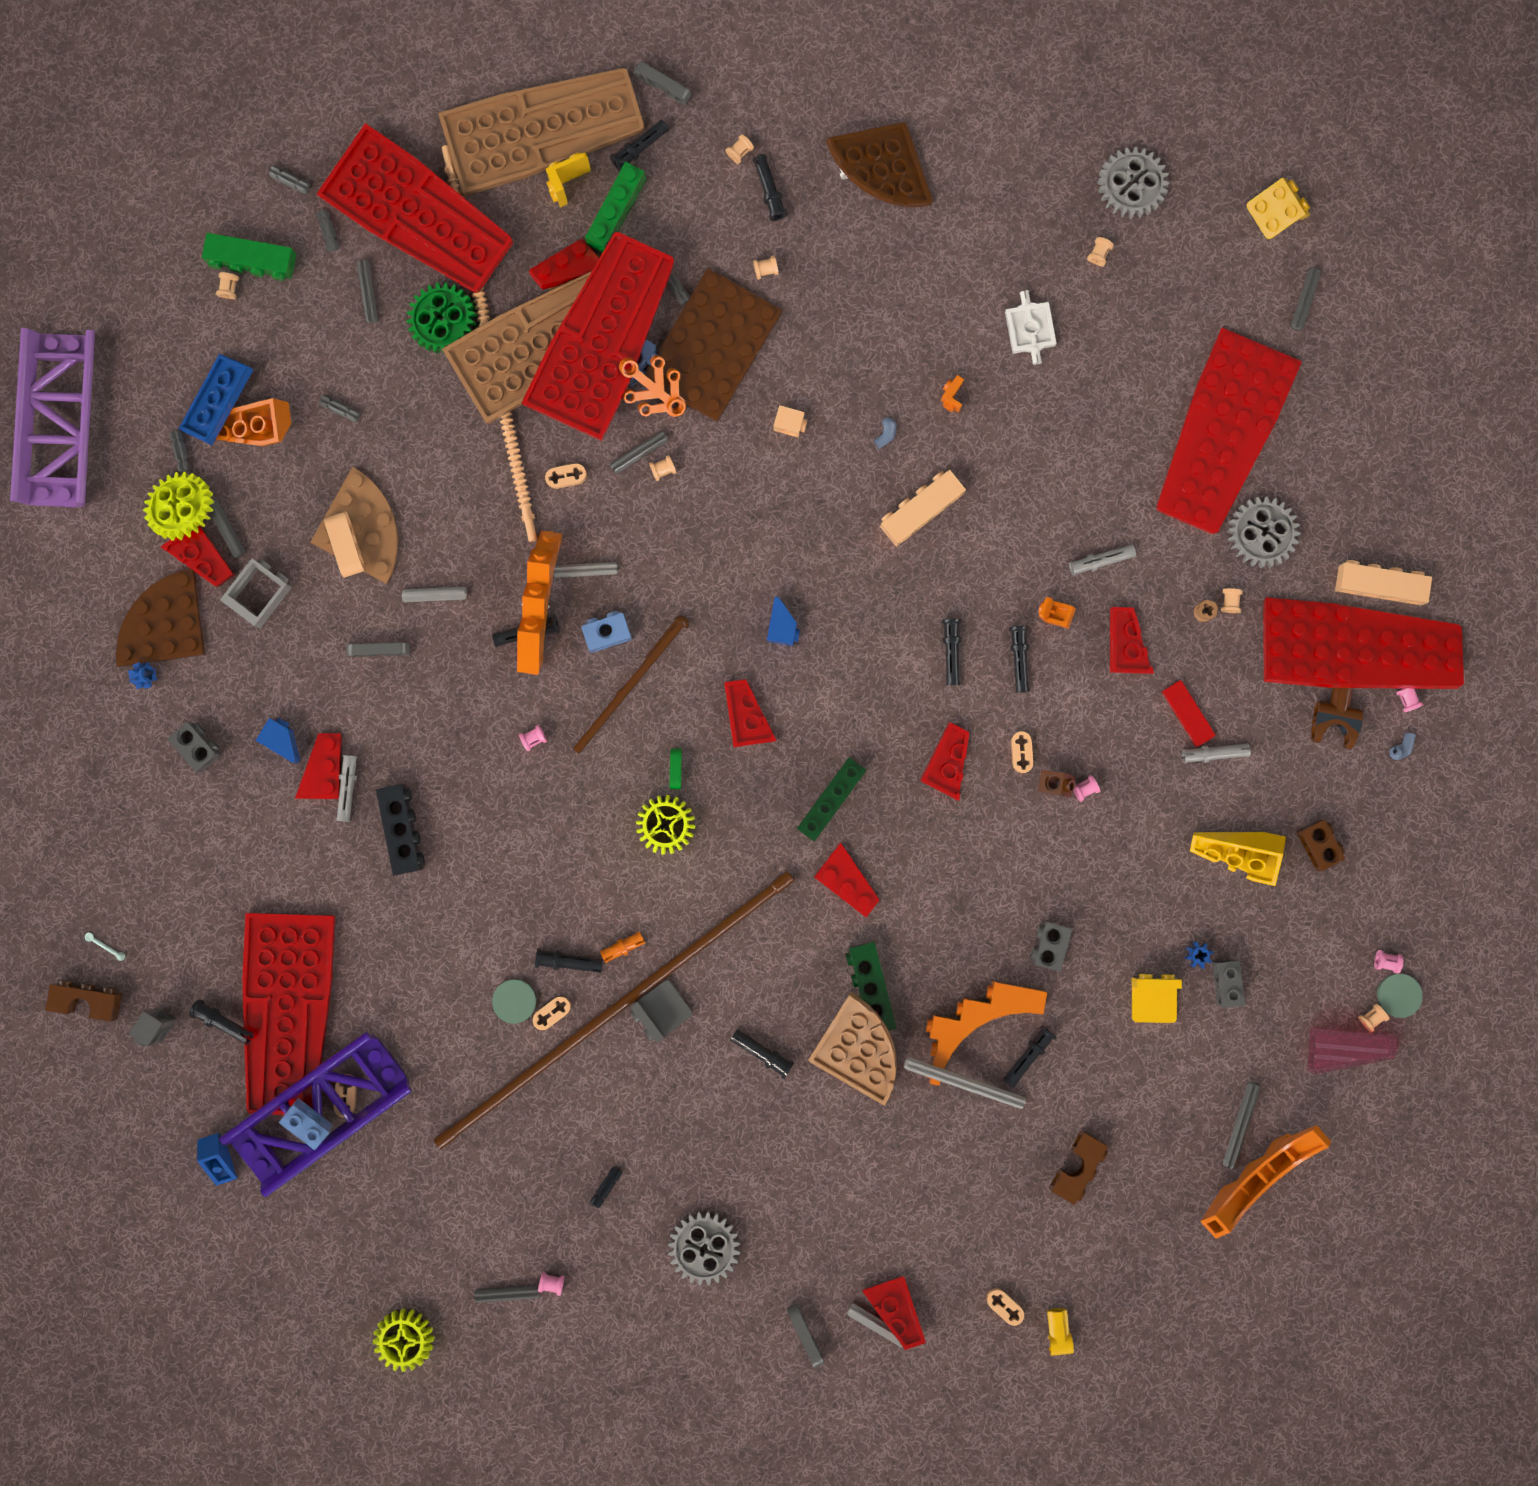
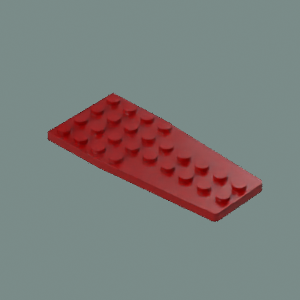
M366 123L316 193L322 200L371 234L474 293L481 291L513 245V239L418 159Z
M614 233L551 340L524 396L522 405L597 440L603 441L632 377H625L620 372L619 364L625 358H632L636 363L638 362L674 266L673 257L622 233ZM627 363L624 369H629L631 363Z
M1220 329L1195 387L1156 505L1158 512L1210 534H1216L1219 531L1280 415L1302 361L1227 329Z
M1268 597L1264 599V682L1327 688L1459 689L1464 684L1462 627L1458 624L1333 603Z
M245 913L242 971L244 1028L254 1032L253 1039L244 1035V1037L251 1040L248 1045H244L246 1110L249 1114L259 1110L322 1064L333 982L336 916ZM312 1085L290 1100V1106L299 1098L313 1109ZM279 1108L271 1115H284V1113Z

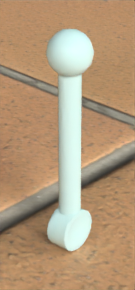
M86 933V941H93L115 955L119 961L125 959L123 952H117L96 939L93 933Z

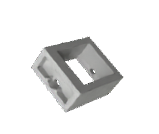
M252 558L220 601L255 627L261 628L292 587L287 584L289 579L279 572L275 575L271 572L272 566L261 559L258 562ZM259 569L281 587L257 616L236 600V598Z

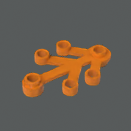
M654 355L650 360V364L654 368V382L638 370V364L632 358H625L620 362L619 369L625 377H634L648 389L635 392L632 389H627L623 395L626 403L632 404L635 401L659 398L664 402L653 405L645 401L641 402L638 405V411L642 416L646 417L652 413L667 412L670 416L677 417L684 413L686 403L679 396V380L681 375L675 368L667 370L666 378L670 381V395L664 391L663 377L665 361L660 355ZM658 359H660V360H661L660 364H659V365H655V364H654L655 361L658 360ZM627 363H631L629 369H624ZM675 372V378L671 379L670 375ZM629 393L633 394L630 399H626ZM677 402V407L672 408V404ZM644 406H648L646 412H642Z

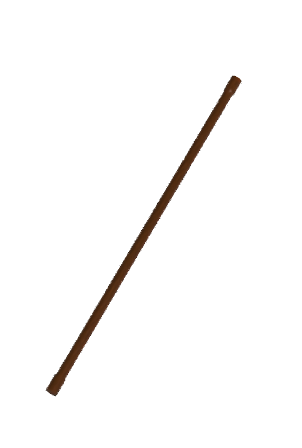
M787 871L784 872L763 891L456 1124L434 1138L437 1147L442 1150L471 1125L771 897L783 891L794 882L791 875Z

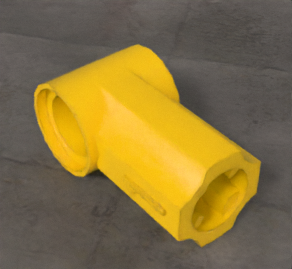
M1066 1308L1047 1310L1048 1339L1051 1346L1049 1347L1050 1355L1073 1354V1340L1071 1333H1069Z

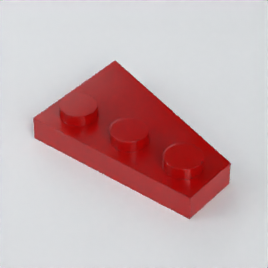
M581 238L529 269V275L542 290L564 285L570 280L591 272L599 257Z
M200 525L197 527L199 532L196 533L192 530L190 538L184 534L182 540L176 537L174 541L170 539L160 546L217 588L235 576Z
M1132 607L1110 608V673L1154 674L1153 667L1150 666L1147 657L1149 655L1147 648L1144 647L1140 635L1142 632L1138 619Z
M746 679L724 682L733 747L777 742Z
M948 722L919 781L959 801L964 759H966L970 732Z
M318 733L295 799H339L342 734Z
M840 842L814 878L863 916L867 917L880 900Z
M904 1276L862 1290L904 1350L926 1343Z

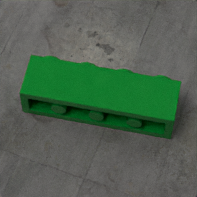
M627 162L624 163L585 236L586 242L590 247L603 253L613 234L619 232L646 181L645 171Z
M206 233L201 258L213 269L221 270V267H227L235 273H242L244 270L257 277H263L266 274L272 275L271 277L275 280L284 281L285 278L292 279L297 254L290 247Z

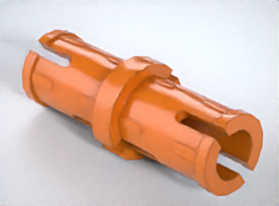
M640 931L623 940H617V943L600 950V953L605 963H608L623 954L624 956L628 955L629 951L646 943Z

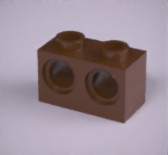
M1318 820L1296 831L1316 871H1324L1345 860L1343 855L1345 853L1344 848L1340 842H1336L1333 836L1334 829L1329 822ZM1315 829L1321 832L1319 840H1315L1313 837ZM1327 848L1331 851L1329 860H1326L1323 855Z

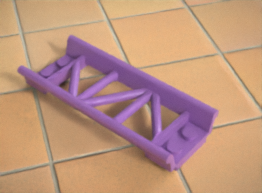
M21 328L10 501L34 506L84 507L95 331L86 330V335L40 334L28 328ZM37 361H62L36 381ZM84 362L82 393L38 392L75 363ZM41 401L82 403L80 430ZM34 408L73 436L33 435ZM32 444L74 445L33 477H30ZM79 453L77 478L48 477Z

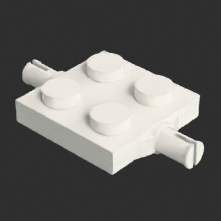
M1025 290V293L1024 291L1020 292L1022 305L1017 308L1006 309L1005 315L1012 353L1031 352L1033 365L1042 363L1040 350L1055 347L1056 338L1049 302L1031 303L1029 291Z

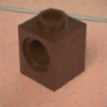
M1041 770L1038 791L1071 798L1072 792L1075 789V776L1062 772ZM1060 780V785L1057 788V782Z

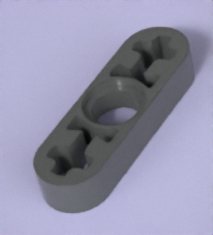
M639 62L633 71L637 78L655 89L657 87L665 91V95L682 105H686L692 96L687 88L643 62Z
M410 643L346 645L347 657L376 656V654L384 656L410 655Z
M796 1303L788 1307L789 1317L813 1367L817 1368L825 1364L813 1335H810L807 1322L798 1304Z

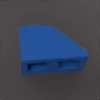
M774 597L767 642L793 647V642H798L800 629H796V621L780 598Z
M279 717L277 720L269 718L255 741L290 762L298 764L300 756L294 731L288 727L290 723Z
M219 1133L197 1140V1162L216 1186L237 1179L228 1146L220 1142L219 1138L221 1135Z

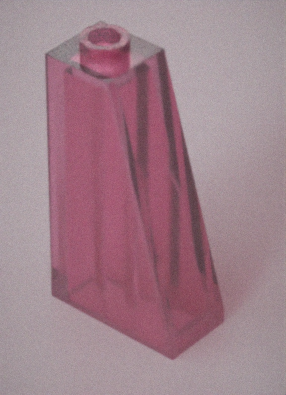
M1310 1027L1307 1071L1313 1074H1320L1395 1059V1053L1399 1049V1042L1396 1040L1397 1036L1385 1033Z

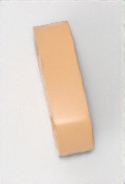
M570 464L549 469L545 475V480L551 488L559 489L583 483L586 480L587 473L582 465ZM574 469L583 472L577 480L574 476L567 477V475L574 473ZM553 473H557L558 476H565V478L558 479L557 484H554L552 480L550 481Z
M1017 732L1011 738L1012 765L1018 773H1026L1033 767L1032 740L1028 733ZM1019 735H1022L1023 739H1027V743L1023 744V751H1020V745L1015 743V740L1019 739ZM1021 754H1024V760L1029 762V765L1025 766V770H1022L1021 766H1017V762L1021 760Z
M559 996L541 1008L533 1016L534 1026L539 1030H546L567 1015L571 1009L569 999ZM557 1001L566 1003L564 1007L565 1012L559 1010L554 1014L552 1010L557 1007ZM548 1013L551 1014V1017L547 1019L548 1024L546 1026L543 1023L541 1025L538 1024L539 1014L542 1016Z
M336 1082L335 1091L343 1101L344 1097H347L346 1105H350V1111L353 1113L356 1106L357 1087H349L347 1094H344L345 1086H341V1083ZM334 1105L335 1113L338 1116L343 1117V1115Z
M993 1288L987 1293L988 1305L1008 1324L1015 1326L1023 1321L1024 1312L1022 1308L1002 1289ZM994 1294L996 1296L1001 1294L1000 1298L1004 1303L1003 1306H1001L998 1302L994 1304L992 1303V1296ZM1008 1307L1012 1311L1018 1310L1017 1314L1019 1317L1017 1319L1014 1317L1009 1319L1010 1314L1006 1310Z

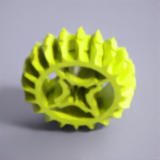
M666 795L665 802L662 801L661 796H657L658 803L655 804L654 800L650 799L649 803L652 805L650 808L645 804L642 806L647 811L645 814L638 812V815L644 818L643 821L637 820L636 824L643 825V828L636 831L637 833L644 832L645 834L640 838V841L649 840L645 845L646 848L654 844L653 852L656 853L658 848L662 847L661 854H665L666 848L669 847L670 853L673 854V846H677L678 850H682L680 842L688 845L689 841L685 839L686 835L689 837L694 836L693 833L688 832V829H695V825H689V821L695 820V817H687V814L692 810L691 808H687L685 811L682 809L686 805L684 801L677 805L678 797H675L672 803L670 802V795ZM670 806L678 810L679 813L666 817L659 807ZM654 811L658 823L649 831L648 820ZM661 817L663 819L666 818V821L676 818L669 825L672 835L665 828L656 831L662 825ZM683 818L684 828L678 838L674 832V825ZM664 832L670 837L672 842L661 843L656 841L653 836Z
M403 1308L400 1311V1316L398 1311L394 1310L391 1316L385 1315L384 1321L378 1323L379 1329L374 1331V1335L377 1338L373 1340V1344L379 1345L375 1348L374 1353L381 1352L378 1358L379 1361L385 1358L387 1360L385 1367L393 1364V1371H396L399 1366H401L402 1372H405L407 1367L414 1370L416 1364L421 1366L424 1363L423 1359H428L430 1356L428 1351L433 1349V1345L430 1342L434 1341V1336L428 1335L433 1331V1327L425 1328L429 1320L426 1319L421 1322L422 1313L414 1317V1309H411L407 1315L406 1309ZM400 1324L398 1334L387 1337L389 1328ZM409 1325L413 1327L418 1334L412 1333L409 1330ZM401 1336L408 1340L406 1344H402V1341L400 1342ZM420 1344L419 1351L408 1357L409 1347ZM389 1347H394L398 1351V1355L392 1352Z

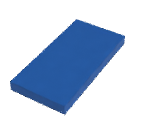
M219 353L178 429L212 446L253 369Z

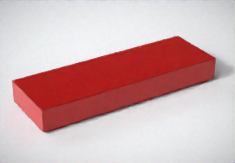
M1181 680L1161 691L1195 747L1216 736Z

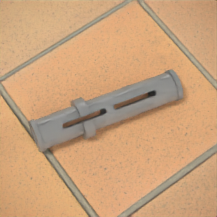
M1130 544L1101 554L1087 555V558L1070 562L1069 568L1073 576L1089 570L1093 572L1099 567L1135 558L1136 551L1134 545Z
M1249 743L1217 747L1205 745L1197 749H1182V757H1185L1182 761L1183 763L1198 761L1209 763L1210 760L1250 757L1251 749L1247 750V748H1250Z
M343 755L342 775L339 774L341 784L336 821L350 822L354 781H357V776H355L357 756ZM346 790H347L346 805H345V809H344L345 795H346Z

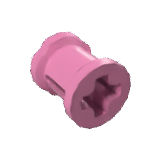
M1409 688L1396 691L1404 705V712L1423 706V702L1419 701L1415 689Z
M539 724L535 726V729L525 734H519L520 740L527 751H530L531 747L541 742H547V738Z
M1089 775L1088 779L1077 785L1075 784L1074 793L1080 802L1084 801V798L1088 795L1100 792V788L1092 775Z
M1378 950L1374 967L1378 970L1382 968L1393 970L1394 973L1399 974L1403 967V955H1391L1383 950Z
M543 1271L538 1292L544 1290L561 1296L565 1276H551Z

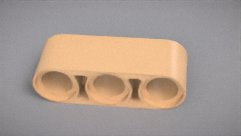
M344 511L324 518L342 576L345 578L364 572L366 570L347 512Z

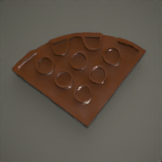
M906 122L828 137L826 140L831 155L843 173L869 195L881 201L904 207L930 206L933 203Z
M192 569L179 571L157 581L134 602L119 631L116 646V667L131 666L138 662L143 664L146 662L152 663L205 655L195 572Z

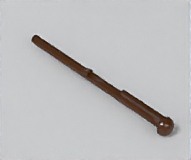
M676 616L674 618L675 621L644 657L646 660L624 687L618 690L614 699L573 747L577 753L580 754L682 628L688 629L689 621L686 617Z

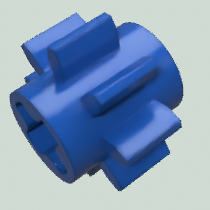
M149 662L133 664L134 669L128 671L129 683L136 685V689L152 687L151 682L157 680L156 669L149 666Z
M1193 941L1194 947L1185 948L1189 953L1184 959L1192 961L1190 963L1191 967L1194 968L1198 963L1199 967L1204 969L1206 962L1212 963L1209 958L1213 951L1206 949L1207 943H1203L1199 947V943ZM1198 951L1203 952V955L1200 956V959L1195 958V955L1198 954Z

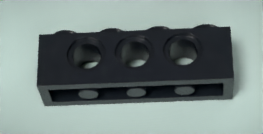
M398 784L376 789L393 876L423 870L422 865H425V858L423 852L419 853L418 844L421 843L419 831L414 829L413 822H416V814L414 809H410L409 801L412 800L410 788H406V784ZM396 802H400L402 805V810L399 814H395L393 811V805ZM401 823L406 826V833L402 836L397 832V827ZM404 845H408L411 849L408 857H404L401 853Z

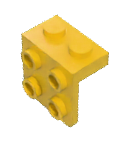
M575 153L569 159L562 162L556 161L546 168L549 179L546 184L553 202L558 201L560 207L568 204L562 184L591 171L586 153Z
M1281 178L1247 203L1249 212L1267 239H1272L1297 220H1304L1311 215L1308 211L1310 209L1308 202L1304 197L1300 199L1297 194L1299 189L1292 179L1289 181L1287 178Z
M1139 974V977H1132V1020L1134 1022L1152 1023L1176 1022L1177 989H1182V980L1175 978V974H1161V978H1153V974Z

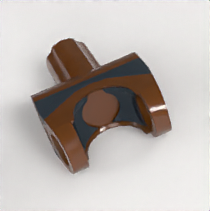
M1332 688L1330 703L1316 702L1312 718V742L1320 743L1327 728L1337 724V727L1345 736L1343 747L1349 750L1354 747L1361 729L1363 711L1350 707L1353 688Z

